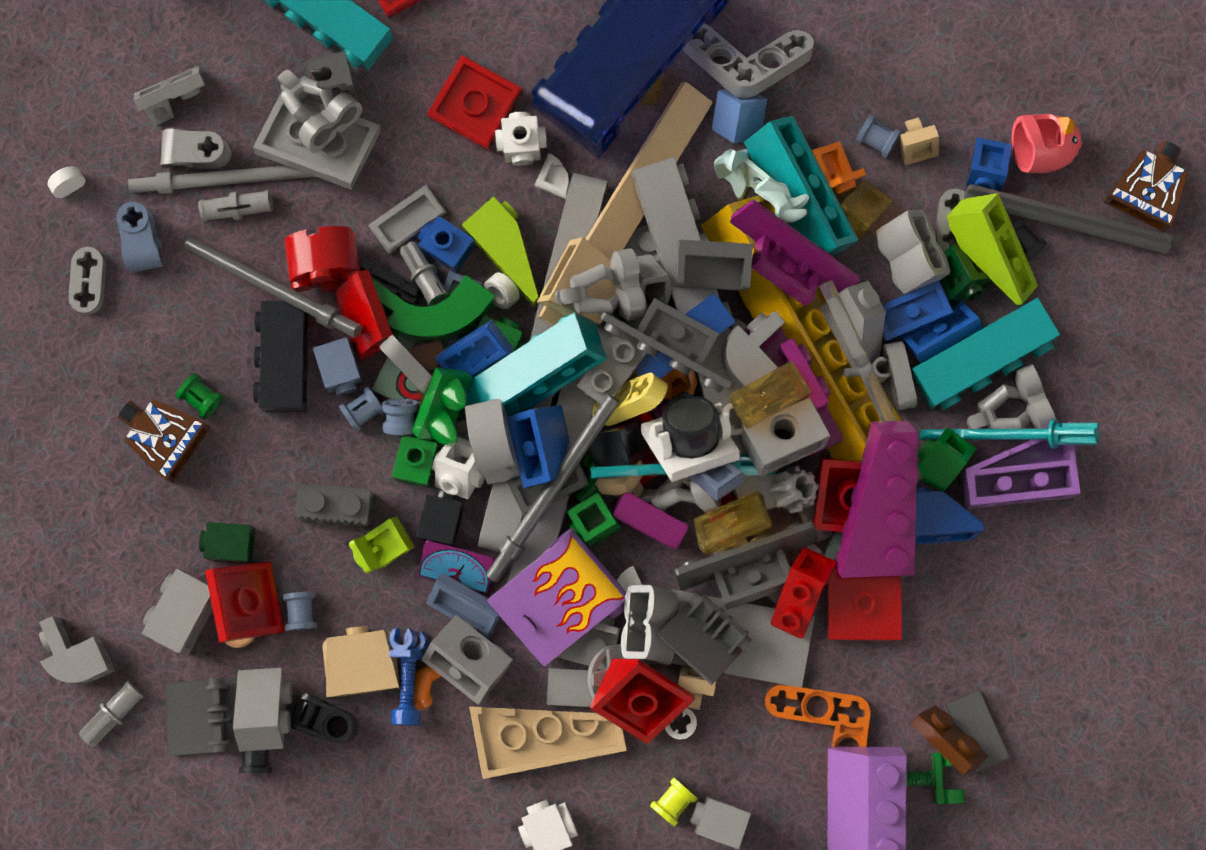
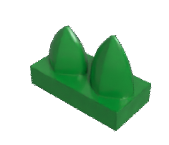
M435 368L412 429L417 438L436 440L444 445H452L458 442L455 422L460 410L467 406L466 393L472 377L466 371Z

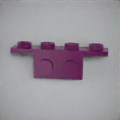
M751 200L731 215L730 223L756 241L751 268L802 305L806 306L815 300L817 286L832 297H835L844 289L860 283V276L755 200Z
M747 327L743 329L747 335L750 333ZM779 327L759 346L779 368L768 378V381L782 405L793 399H797L798 402L807 398L811 399L830 434L826 447L810 454L815 456L841 442L843 435L827 409L829 403L827 396L831 395L830 390L821 376L815 378L809 365L813 362L807 349L803 344L797 346L793 338L788 340L781 327Z

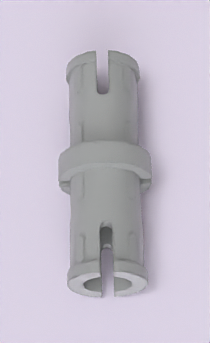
M270 190L241 195L238 192H231L228 197L200 200L198 207L202 222L233 217L234 220H240L243 218V215L273 212V200Z

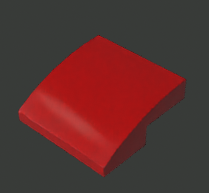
M369 270L357 271L339 286L334 297L339 310H341V315L362 325V331L357 338L349 335L359 362L381 350L379 346L393 334Z

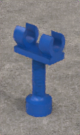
M394 628L390 634V644L394 649L389 651V657L400 658L401 666L403 667H401L402 678L400 679L402 681L400 682V688H402L400 689L401 700H399L401 704H399L398 708L392 710L391 725L420 726L421 711L417 710L413 704V692H415V686H413L415 685L414 670H416V664L414 663H416V660H421L430 642L427 633L420 631V644L414 648L417 643V635L413 629L407 628V632L402 639L403 645L399 643L400 628Z

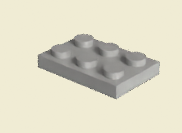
M280 94L253 146L254 154L352 190L380 134V125L358 118L343 132L339 133L336 131V137L324 148L316 153H312L302 144L299 138V131L303 124L293 117L281 101ZM307 98L301 101L303 107L313 116L325 109L324 104Z

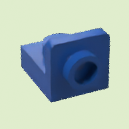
M977 137L966 188L968 185L974 184L1002 192L1007 178L1012 145Z

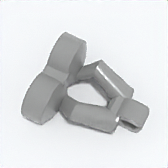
M288 69L278 76L283 92L281 94V101L293 117L303 124L299 131V138L302 144L312 153H316L324 148L336 137V131L339 133L343 132L361 116L362 105L348 92H342L334 98L332 89H319L316 85L318 81L309 79L306 76L298 79ZM308 94L321 97L325 109L319 114L313 116L303 107L301 101Z
M628 248L614 251L610 261V268L600 264L570 278L571 288L555 292L557 304L574 303L575 310L578 313L603 314L605 312L612 314L617 308L625 321L643 319L646 314V301L639 284V263L634 250ZM604 278L616 285L615 294L609 300L588 297L587 288Z
M1029 364L1017 369L1015 376L1016 387L1003 384L978 402L980 413L968 417L966 422L968 428L1025 429L1031 422L1035 429H1048L1050 421L1056 418L1045 396L1035 367ZM1008 398L1022 399L1027 404L1026 411L1017 418H996L994 413Z
M688 477L671 482L670 478H668L657 489L643 490L639 497L645 502H651L652 506L663 512L679 501L696 503L705 513L720 508L721 499L716 501ZM685 483L691 487V491L679 487Z

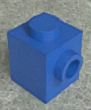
M439 215L433 223L428 221L418 236V239L421 240L418 244L420 250L454 273H458L476 247L474 238Z

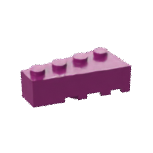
M909 421L871 423L860 464L861 471L857 485L853 489L851 496L852 504L841 533L842 541L839 552H836L834 559L837 561L835 568L841 578L914 575L918 432Z

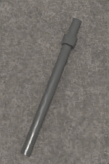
M189 237L184 245L186 250L314 316L317 323L329 329L336 328L354 338L360 335L362 325L341 315V310L328 303L322 305L193 237Z
M607 394L563 459L556 479L546 484L512 536L505 538L499 547L500 554L486 573L489 579L498 582L513 560H518L525 549L523 544L620 403L616 398Z

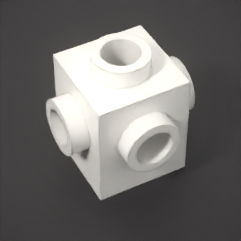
M515 112L509 114V118H501L502 130H495L497 152L503 151L506 163L512 162L516 166L533 164V161L541 160L540 148H547L545 126L539 127L537 116H530L528 112ZM516 134H527L525 138L520 140L513 136Z
M458 437L457 443L444 445L434 458L432 470L435 471V487L442 489L444 492L468 499L475 487L480 488L484 483L485 477L483 473L479 474L470 441Z

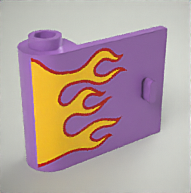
M571 528L558 537L538 559L488 598L487 602L545 667L607 616L614 619L624 611L626 591ZM526 616H528L532 620L536 627L531 623V621Z

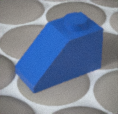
M562 405L534 408L508 416L507 421L523 488L555 480L570 442Z
M927 487L916 488L915 545L975 540L984 531L983 523L943 491H930Z

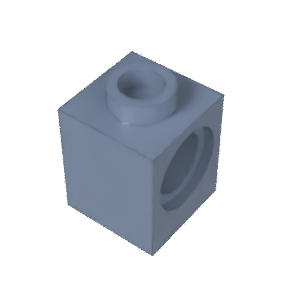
M347 337L313 348L325 389L329 393L336 392L337 396L347 395L357 390V384L364 383L352 344Z

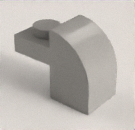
M776 311L767 317L763 312L760 313L746 326L750 331L748 335L739 325L734 327L724 341L722 348L724 368L728 376L745 395L752 394L779 369L759 348L767 338L785 323Z
M501 398L465 406L470 445L479 474H484L488 484L520 477L507 421L508 415Z
M51 616L39 622L42 628V632L39 633L41 643L47 652L52 651L53 656L40 661L45 671L55 679L68 683L82 684L95 681L115 671L101 638L91 637L73 646L60 617Z

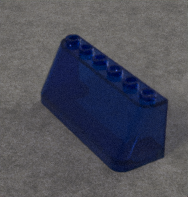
M607 0L598 13L600 18L593 26L587 25L580 32L576 39L578 44L571 53L565 51L554 65L556 70L548 80L542 78L534 87L531 93L534 96L533 108L599 159L620 134V124L703 24L705 23L710 26L731 0Z

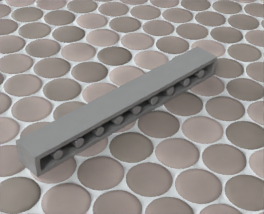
M672 157L632 170V178L660 265L671 280V299L674 309L686 314L712 293H715L720 300L717 289L675 287L678 241H708L705 233H698L695 220L700 219L699 211L694 198L688 200L684 186L689 185L684 165H677L675 158ZM723 302L722 304L732 316L728 303ZM727 328L718 335L702 366L734 383L728 376L722 361L723 344L730 332V329ZM695 372L703 398L711 401L713 405L721 403L723 408L729 403L739 402L750 409L752 418L759 414H764L760 405L754 407L751 395H745L735 383L731 391L723 388L721 393H718L702 384L701 381L704 376ZM737 408L730 409V425H734V429L741 428V421L745 419V414L743 411L737 413ZM741 434L731 435L740 454H748L740 440ZM775 474L762 477L759 475L744 476V483L733 490L735 498L739 503L741 517H747L777 507L774 503V496L770 494V489L774 486L772 482L775 479Z

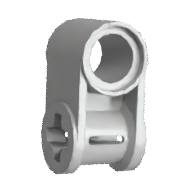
M165 129L162 132L160 166L163 168L173 169L174 166H185V170H191L192 168L220 169L230 161L231 148L215 132L188 131L183 129ZM213 144L218 147V151H212L211 157H209L205 152L206 150H211Z

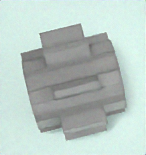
M799 466L786 468L784 472L774 475L775 479L772 482L774 486L770 489V494L774 496V503L778 508L783 507V509H789L790 513L802 511L805 507L815 504V493L819 489L811 472L805 473V470H800Z

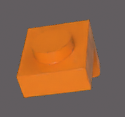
M840 141L812 150L832 190H836L837 195L856 188L857 184L855 181L867 175L864 168L852 172Z

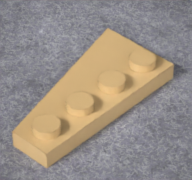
M469 707L482 779L627 751L623 729L597 713Z

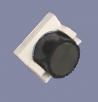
M681 396L666 405L662 418L641 424L643 437L671 482L739 460L740 451L731 438L729 415L727 412L722 413L721 403L713 405L711 401L700 396ZM717 444V447L714 449L713 452H711L710 454H708V455H706V456L704 455V454L710 452V451L714 448V446Z

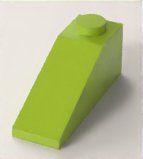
M999 193L962 199L946 216L950 230L954 234L960 249L1016 305L1023 304L1038 287V284Z
M493 196L462 224L463 230L474 238L476 245L503 274L515 283L518 291L536 308L539 306V303H537L539 297L518 222L515 220L519 215L507 201L500 204Z

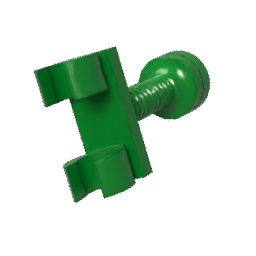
M932 753V771L906 772V786H929V784L933 786L934 804L965 803L964 789H943L942 766L953 765L941 753Z

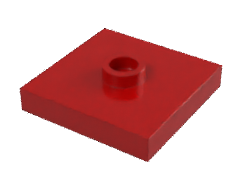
M461 55L426 115L432 121L489 151L496 139L495 130L502 129L501 118L509 117V114L523 93V88Z
M271 561L212 568L205 571L219 643L285 632Z
M834 568L827 582L828 640H902L901 576L841 578L836 568Z

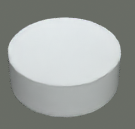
M69 166L55 172L49 178L48 187L54 197L64 198L84 186L86 180L78 167Z
M495 273L484 284V288L495 295L497 300L496 306L499 308L509 309L519 300L520 295L517 286L505 274Z

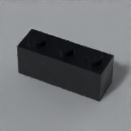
M261 301V311L255 312V331L260 333V346H255L254 365L255 368H259V382H254L253 399L254 403H259V408L263 412H307L309 314L285 301Z

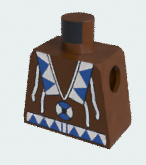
M1162 141L1155 155L1142 150L1107 195L1104 203L1165 233L1174 222L1188 175L1184 169L1174 165L1181 149L1171 142Z
M154 399L149 403L145 411L129 401L122 408L118 416L119 420L132 428L126 436L125 442L162 478L173 483L211 428L203 421Z

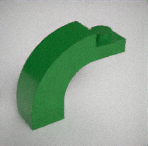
M465 275L447 299L439 304L427 307L406 303L373 279L385 315L387 316L389 312L392 314L387 320L391 331L403 338L416 342L429 343L436 340L445 342L461 337L480 324L483 315L487 316L497 304L494 294L467 275Z

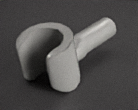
M884 357L877 358L868 366L844 369V376L846 378L868 376L875 383L884 382L891 373L881 374L876 369V366L886 365L888 361Z

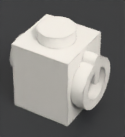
M546 799L526 808L529 815L521 818L524 825L518 827L526 848L533 846L534 850H563L573 845L572 838L577 837L578 833L565 802L549 806Z

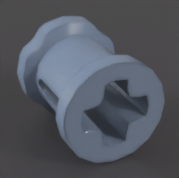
M870 114L858 133L855 142L871 146L881 152V157L887 159L902 131L899 129L891 130L875 121V116Z
M369 386L364 389V394L349 404L345 405L342 403L339 405L340 410L356 433L361 430V425L376 415L380 414L382 416L385 414L382 410V405Z
M315 592L283 594V600L287 602L288 624L285 625V631L318 628V623L314 622L312 599L316 598Z

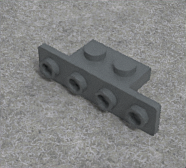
M654 298L637 330L605 312L600 317L601 320L607 322L604 330L621 339L627 333L639 340L637 348L653 357H656L658 352L672 358L668 365L686 375L689 374L691 369L703 375L704 378L701 383L716 392L721 393L723 388L731 391L734 383L702 366L719 333Z
M812 521L804 524L800 522L794 523L786 527L784 531L770 536H757L750 543L742 546L723 548L711 557L702 560H689L680 568L674 570L680 590H686L715 579L727 610L782 591L790 571L785 554L815 544L817 542L815 526Z

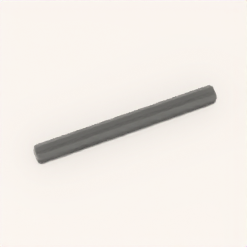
M974 184L968 185L965 190L964 199L999 193L1007 214L1163 254L1169 253L1173 237L1168 234Z

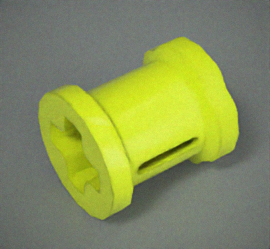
M673 777L670 781L671 787L658 802L653 801L650 806L675 827L678 824L677 818L691 802L695 803L698 798Z

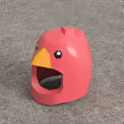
M1047 113L1022 115L1017 117L1013 125L1012 150L1015 163L1022 172L1042 174L1058 171L1072 163L1083 145L1080 128L1069 117H1060Z

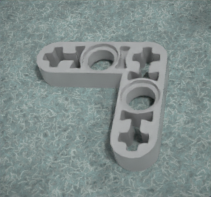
M700 22L691 23L684 28L682 33V50L732 95L742 99L756 96L807 64L813 54V38L807 32L793 30L784 34L747 58L707 24ZM717 56H723L728 58L730 62L727 64H717L712 59ZM767 60H773L778 62L780 66L777 68H767L762 63Z

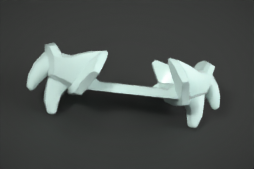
M729 149L714 160V170L718 179L725 178L732 185L738 200H742L748 187H752L755 193L775 207L774 215L785 223L795 222L806 215L807 210L801 208L806 205L809 196L803 194L795 198L791 197L786 184L773 180L748 159L751 155L747 149L740 151Z

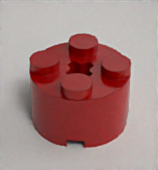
M323 226L318 227V233L307 236L306 230H302L284 239L291 289L297 292H305L317 287H321L323 293L335 292L350 276L357 271H361L355 232L349 227Z

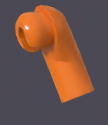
M428 665L423 666L414 674L415 685L413 686H415V692H413V704L419 710H425L431 706L433 702L430 694L431 684L441 677L440 674Z

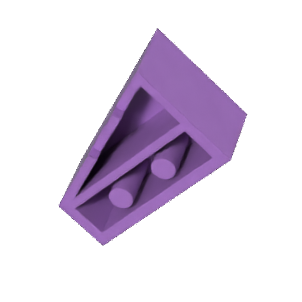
M1029 440L971 466L960 474L965 509L1069 499L1081 494L1074 445H1059L1058 448L1052 449L1048 440Z

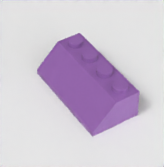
M828 747L827 850H906V755L902 747Z

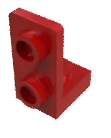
M803 547L790 568L770 624L798 638H804L821 593L830 579L837 561Z

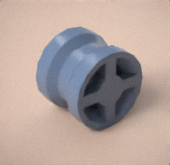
M390 399L382 402V410L386 414L383 432L390 435L414 434L412 429L416 421L415 413L418 411V401L413 399Z

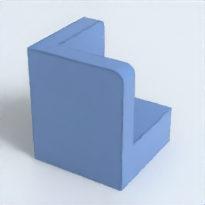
M727 89L718 90L712 130L732 143L746 141L763 127L768 99L760 94L742 99L732 95Z

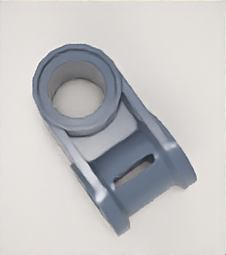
M127 202L123 204L117 212V223L121 238L122 257L127 272L130 274L165 266V260L160 258L159 249H162V245L158 237L153 214L141 203ZM135 213L143 217V219L137 221V227L129 223V221L134 220Z

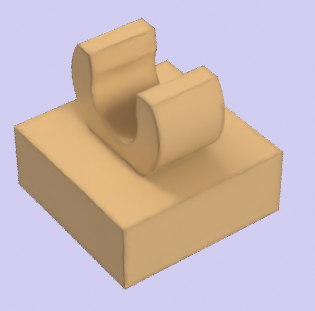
M919 118L905 121L907 131L905 134L900 135V153L904 165L939 156V135L935 125L923 128Z
M638 460L631 465H643L641 460ZM642 476L599 478L595 483L601 494L614 495L617 499L625 492L639 498L643 492V486L639 482Z
M681 666L678 685L695 695V700L688 708L700 710L702 694L714 696L716 681L711 685L692 667Z

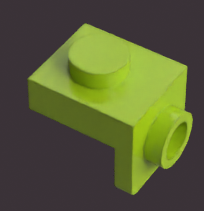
M397 516L388 519L365 536L355 538L349 542L355 562L366 574L386 567L415 548Z

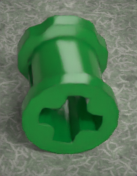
M193 373L182 383L175 397L180 401L185 400L199 411L198 416L205 420L219 406L224 395L220 392H213L200 381L201 376Z

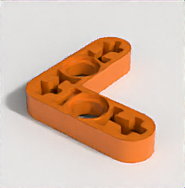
M788 685L774 686L766 693L764 699L765 707L772 716L834 726L832 747H838L839 743L845 738H852L858 743L859 747H866L871 713L867 701L862 697ZM779 691L786 692L785 696L787 699L798 700L797 692L804 693L805 695L800 704L802 715H794L796 707L785 706L783 712L776 711V705L771 704V697H776ZM814 696H820L827 702V712L819 718L811 716L807 711L808 700ZM833 698L841 699L838 704L839 707H850L852 701L858 702V709L864 710L863 717H857L855 723L849 722L848 715L837 713L838 721H831L830 718L834 711Z

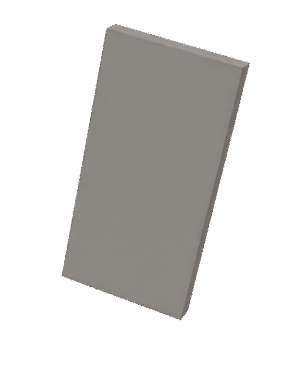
M671 590L677 594L679 611L695 594ZM707 596L718 606L714 610L715 613L721 608L724 609L720 617L724 621L729 616L733 617L728 624L731 625L735 621L745 631L749 632L747 636L752 639L750 644L723 674L802 688L815 616H812L804 638L801 639L770 624L775 611L774 608L745 603L727 610L723 599ZM674 654L671 664L691 667L679 655Z

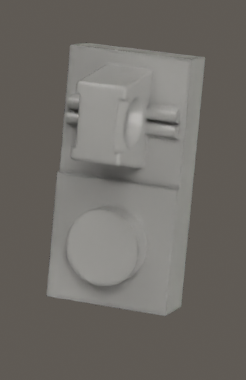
M199 66L134 93V103L138 111L144 110L154 125L172 119L174 114L169 99L179 96L182 100L191 98L201 92L200 87L205 85Z

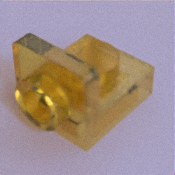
M865 179L841 204L848 221L859 239L855 243H859L863 239L869 228L888 209L892 202L890 198Z

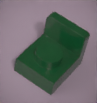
M958 244L950 245L944 251L949 264L950 274L939 280L950 301L959 299L972 301L986 291L984 287L992 280L985 273H978L971 260L960 249Z

